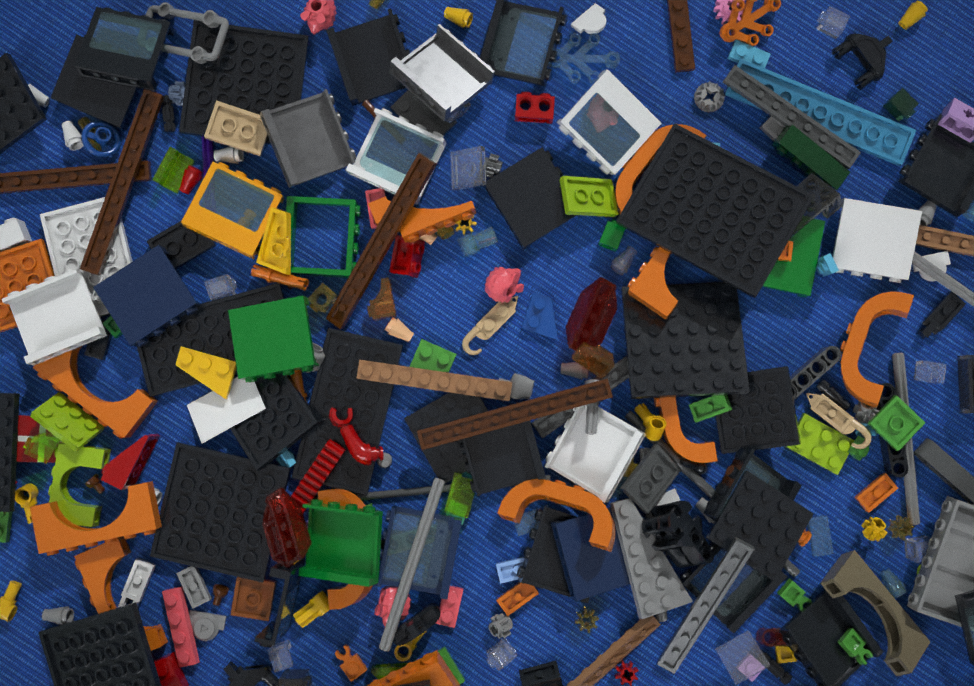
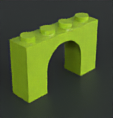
M58 443L55 449L54 456L56 462L51 471L53 480L48 490V495L50 496L49 503L57 501L62 514L76 525L86 527L98 526L102 506L84 504L74 500L68 492V478L71 472L80 466L103 469L109 463L111 449L84 445L75 452L65 443Z

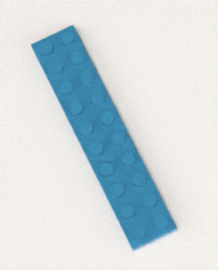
M739 59L737 67L854 148L897 166L903 165L916 133L915 129ZM727 87L726 96L758 108L733 89Z

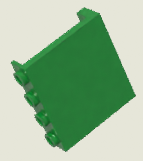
M802 216L789 241H793L791 261L777 260L762 287L798 294L799 297L804 298L811 296L825 221Z
M302 295L228 310L238 379L251 383L256 382L259 377L272 379L276 378V374L283 373V376L293 375L296 370L309 372L314 370L313 367L319 366V363L315 362L307 306H310L309 298Z
M313 499L311 503L303 504L304 508H309L306 566L299 568L298 576L366 587L378 584L383 511L375 510L373 506L358 508L357 504H346V506H340V502L324 504L323 500Z

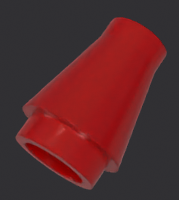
M188 165L184 170L179 190L189 195L202 179L201 175L203 172L196 167Z

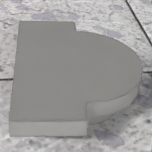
M190 610L189 616L193 634L197 639L201 641L212 640L216 637L219 630L225 629L227 616Z

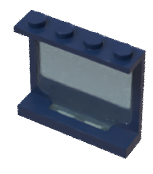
M394 505L391 510L387 511L386 522H389L388 530L384 529L382 536L385 546L384 549H380V561L382 562L379 569L378 587H381L382 584L399 587L423 511ZM435 513L412 581L411 590L438 594L440 598L448 599L462 518Z

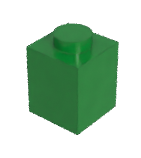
M615 220L608 221L598 245L615 252L626 228L616 224Z

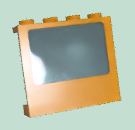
M212 162L181 223L184 227L254 260L257 254L256 249L265 232L271 207L277 208L279 203L284 201L282 192L274 187H271V189L265 187L264 183L257 179L246 178L247 175L238 170L234 172L229 169L228 165L222 162L218 164Z

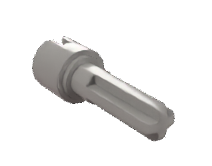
M595 379L586 380V381H585V384H589V383L596 382V381H599V380H595ZM599 401L587 404L586 434L593 435L597 433Z

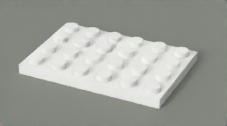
M105 197L40 214L54 275L56 277L63 274V271L68 269H76L82 272L100 317L110 313L93 287L133 262L121 217L101 276L80 269Z

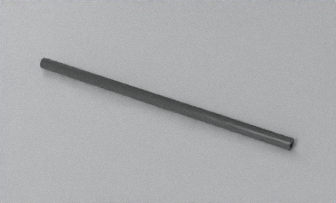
M630 410L624 417L635 428L645 433L646 428L643 425V421ZM662 439L658 441L649 440L652 444H658L679 466L681 471L712 499L716 490L693 469L681 465L680 461L682 458ZM789 559L783 567L792 577H796L800 572Z

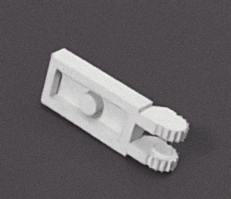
M136 558L122 591V598L118 607L127 605L128 599L133 600V603L136 602L137 607H139L156 566L155 564Z

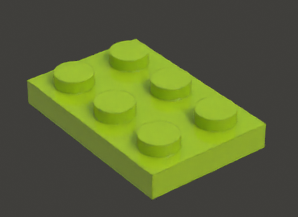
M562 176L559 179L565 214L616 217L618 215L612 179Z
M60 392L32 411L30 415L32 419L75 452L101 433L104 428L97 420Z
M802 413L798 421L801 444L785 447L838 475L849 455L848 450L851 444L854 443V440L815 418Z

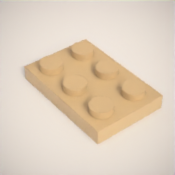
M216 101L204 137L205 139L261 157L268 135L259 114Z

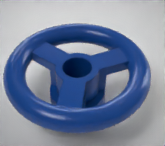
M93 121L87 124L82 131L81 139L84 147L95 156L108 157L115 154L120 148V134L108 122ZM101 126L95 133L89 132L92 128ZM113 133L115 137V144L113 148L109 150L107 147V143L110 141L111 134ZM87 138L96 140L100 144L102 151L94 149L89 144Z

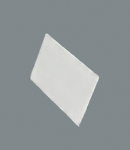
M238 377L233 379L228 399H224L216 392L211 391L187 405L201 443L210 440L266 409L255 382L246 383L245 380L238 379Z

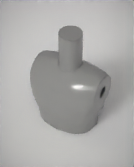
M517 373L513 374L511 380L499 378L502 381L512 382L510 398L530 400L535 380Z

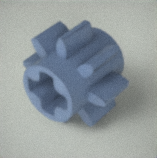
M175 81V85L170 86L168 89L169 99L172 100V103H176L179 106H183L184 82Z

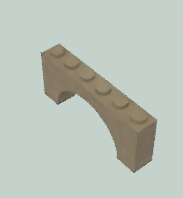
M855 550L840 555L820 584L832 598L852 592L866 599L877 611L886 630L888 650L884 662L896 676L912 673L930 644L929 639Z

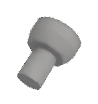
M383 452L384 458L381 461L378 458L377 464L381 468H388L392 464V457L389 453Z

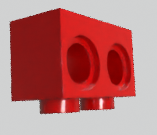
M530 92L517 94L515 121L552 124L555 96H551L548 93L532 95ZM527 103L530 105V108L523 110L520 105ZM545 104L549 107V110L542 111L539 106Z

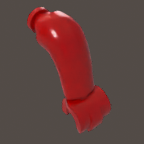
M332 407L329 411V418L334 426L341 428V435L352 457L363 465H371V461H376L378 458L380 461L383 460V447L379 446V449H376V447H370V444L362 442L354 427L350 425L353 415L352 408L347 409V419L340 420L336 416L337 410Z

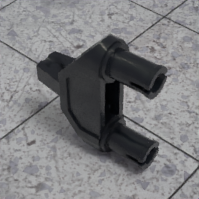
M849 34L843 43L832 49V54L835 55L839 52L835 56L838 60L850 51L855 54L867 71L854 80L855 86L862 81L857 86L859 90H862L872 81H879L883 77L886 60V50L884 48L893 41L889 35L878 41L877 38L862 34Z
M430 603L423 610L401 625H398L393 643L399 646L404 645L433 626L440 617L438 605Z
M231 661L223 669L230 676L228 678L231 682L229 686H255L259 681H264L268 686H282L284 684L271 672L272 669L268 664L252 665L244 668L241 665L237 667Z

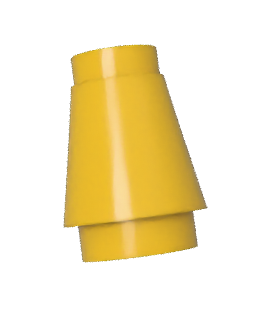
M920 1L911 3L898 24L907 30L926 16L927 7Z
M446 7L444 18L461 28H469L473 20V13L468 9Z

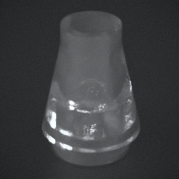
M628 246L626 250L612 260V270L619 275L627 273L637 254L636 250Z

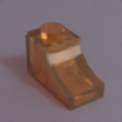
M382 278L379 294L375 299L370 300V306H367L368 315L374 321L397 317L390 279Z
M583 342L572 354V359L600 379H603L615 367L613 354L599 344L593 347Z

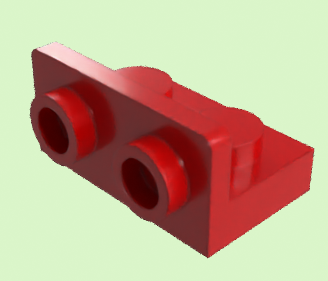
M397 235L389 273L418 278L421 271V260L425 250V242L418 239L415 242L405 243L403 237Z

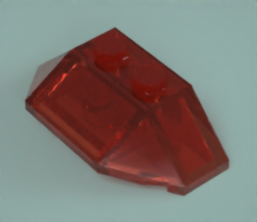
M599 277L580 293L566 325L568 347L582 355L588 354L589 351L602 344L617 310L616 285L603 277Z
M280 487L266 497L265 503L267 505L264 511L263 529L272 560L290 568L305 557L312 542L300 506Z

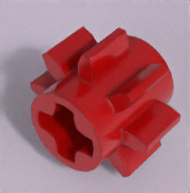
M621 660V665L619 667L615 666L618 673L614 676L616 679L621 678V685L629 683L632 686L631 682L634 679L638 680L635 673L639 670L637 667L632 668V661H629L627 664ZM624 670H628V671H629V672H628V674H629L628 676H625V675H624V674H625Z

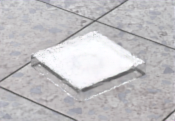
M477 146L450 152L452 190L486 185L485 147Z
M749 630L715 648L735 685L770 667L769 662Z

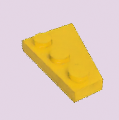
M271 207L256 263L286 275H291V213Z
M180 347L175 365L224 399H228L237 368L236 361Z

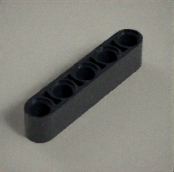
M878 383L886 389V395L884 397L881 395L878 407L876 408L879 411L896 395V390L890 383ZM879 435L885 472L890 476L904 477L909 469L905 445L899 451H895L892 454L890 451L891 446ZM896 463L899 465V470L897 473H895L893 470V467Z

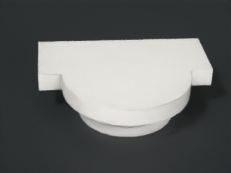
M595 3L572 22L571 27L580 34L583 31L588 34H597L606 26L605 10Z
M948 251L922 256L945 273L947 270L946 265L951 264ZM912 264L914 272L919 271L923 279L930 282L936 281Z

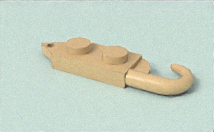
M518 296L512 297L508 303H501L499 301L465 335L462 346L467 354L478 355L482 352V349L471 350L469 342L475 336L482 340L490 339L516 312Z
M806 393L811 405L810 409L840 433L846 435L857 430L865 437L862 444L852 443V447L864 449L869 446L872 436L871 432L824 394Z

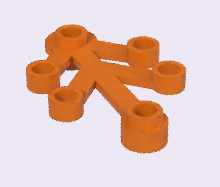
M734 0L731 4L732 10L729 21L720 29L721 39L725 42H733L737 39L751 46L757 45L759 42L757 34L747 35L739 32L744 27L759 32L762 36H771L774 31L772 25H762L754 21L767 12L777 11L781 6V0H764L763 6L751 13L753 4L757 0H746V3L743 0ZM743 10L741 20L736 23L739 11Z

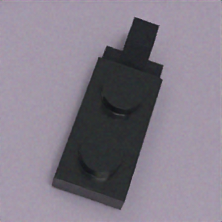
M949 291L924 318L922 322L924 326L917 334L924 339L928 338L931 333L935 335L942 331L966 303L955 293Z

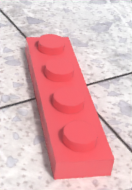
M183 587L166 589L162 591L179 668L195 665L200 660Z

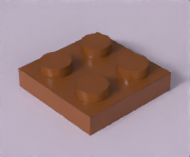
M237 577L230 615L270 621L277 581L265 579L262 583Z

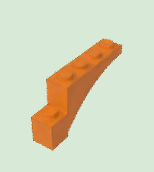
M386 196L368 203L377 226L391 203ZM472 201L447 208L426 209L412 207L400 232L405 243L415 242L423 235H432L440 228H448L455 225L457 221L472 218L476 214V210Z

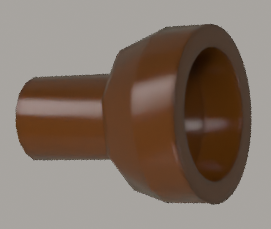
M97 474L84 484L90 489L94 488L99 494L105 490L99 482L100 477Z
M222 584L214 585V605L219 606L222 597L228 594L229 588Z

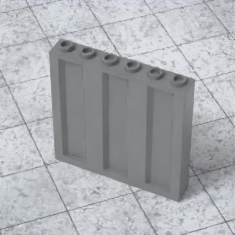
M947 496L942 504L939 519L935 523L933 535L928 542V549L922 559V566L915 578V585L908 597L907 606L916 612L960 627L962 626L955 595L974 590V505ZM974 615L968 617L970 630L974 631Z

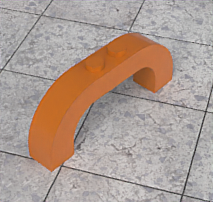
M677 124L706 139V135L698 129L688 125ZM673 125L662 127L653 132L634 153L633 158L629 159L622 167L623 171L618 178L615 193L619 214H621L629 201L634 184L652 162Z
M903 292L878 294L861 306L853 324L849 323L846 334H849L847 341L843 340L840 349L843 352L841 358V377L848 392L855 399L866 405L877 408L884 388L883 385L866 380L858 370V361L872 322L882 315L890 314L907 318L914 295Z
M675 397L654 398L655 407L659 409V415L657 416L664 418L666 421L663 435L672 450L682 458L694 462L709 463L718 461L714 442L693 443L685 438L680 427Z
M532 479L516 485L506 494L497 512L502 519L520 524L523 513L529 504L537 500H548L585 511L593 517L594 526L589 540L592 547L611 552L615 541V524L606 505L597 496L584 491V488L577 485L573 487L566 486V483L560 480L553 482L545 479Z
M344 489L318 491V500H323L324 504L340 502V506H346V504H357L358 508L365 506L358 496ZM348 584L347 586H336L328 589L329 610L342 609L361 601L367 596L373 586L366 587Z

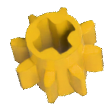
M474 215L468 219L469 226L467 227L466 225L461 226V220L455 222V225H458L455 229L456 232L461 230L463 235L466 234V231L473 233L471 227L477 225V222L472 221Z
M869 517L861 525L865 528L862 531L863 535L870 541L876 540L879 542L888 533L884 530L886 528L885 522L877 517Z

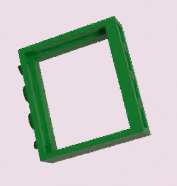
M287 196L286 212L291 213V275L349 278L357 263L355 262V254H358L359 251L356 235L359 236L360 224H357V217L361 215V205H358L356 200ZM298 204L350 207L346 270L294 267Z

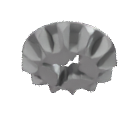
M710 81L702 83L694 94L697 107L705 112L718 110L723 105L725 98L723 89L718 86V83L715 84ZM707 92L709 94L715 93L714 97L712 98L713 101H711V99L704 100L707 96Z

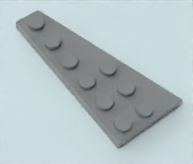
M631 498L610 503L638 617L645 619L693 602L664 553L655 551L652 547V544L655 542L652 533L648 538L642 533L643 518Z

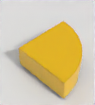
M774 643L778 664L797 661L794 652L787 645Z

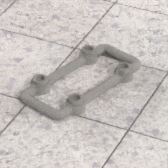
M167 2L162 3L160 6L152 5L148 8L146 16L153 18L154 14L158 13L166 20L181 17L203 21L210 28H216L219 24L221 25L212 53H207L200 46H196L191 50L165 44L162 52L191 57L198 64L215 61L219 57L229 28V22L226 18L220 17L213 10H208L203 14L175 9ZM141 29L137 40L140 47L146 48L147 51L153 53L157 39L150 38L148 41H145L148 30Z

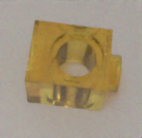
M322 283L309 297V302L311 303L309 307L316 313L320 311L325 314L335 303L338 295L326 284ZM326 295V303L319 305L318 297Z

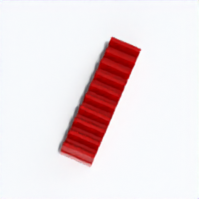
M329 439L287 501V504L303 514L307 509L303 507V504L311 503V500H313L346 449Z

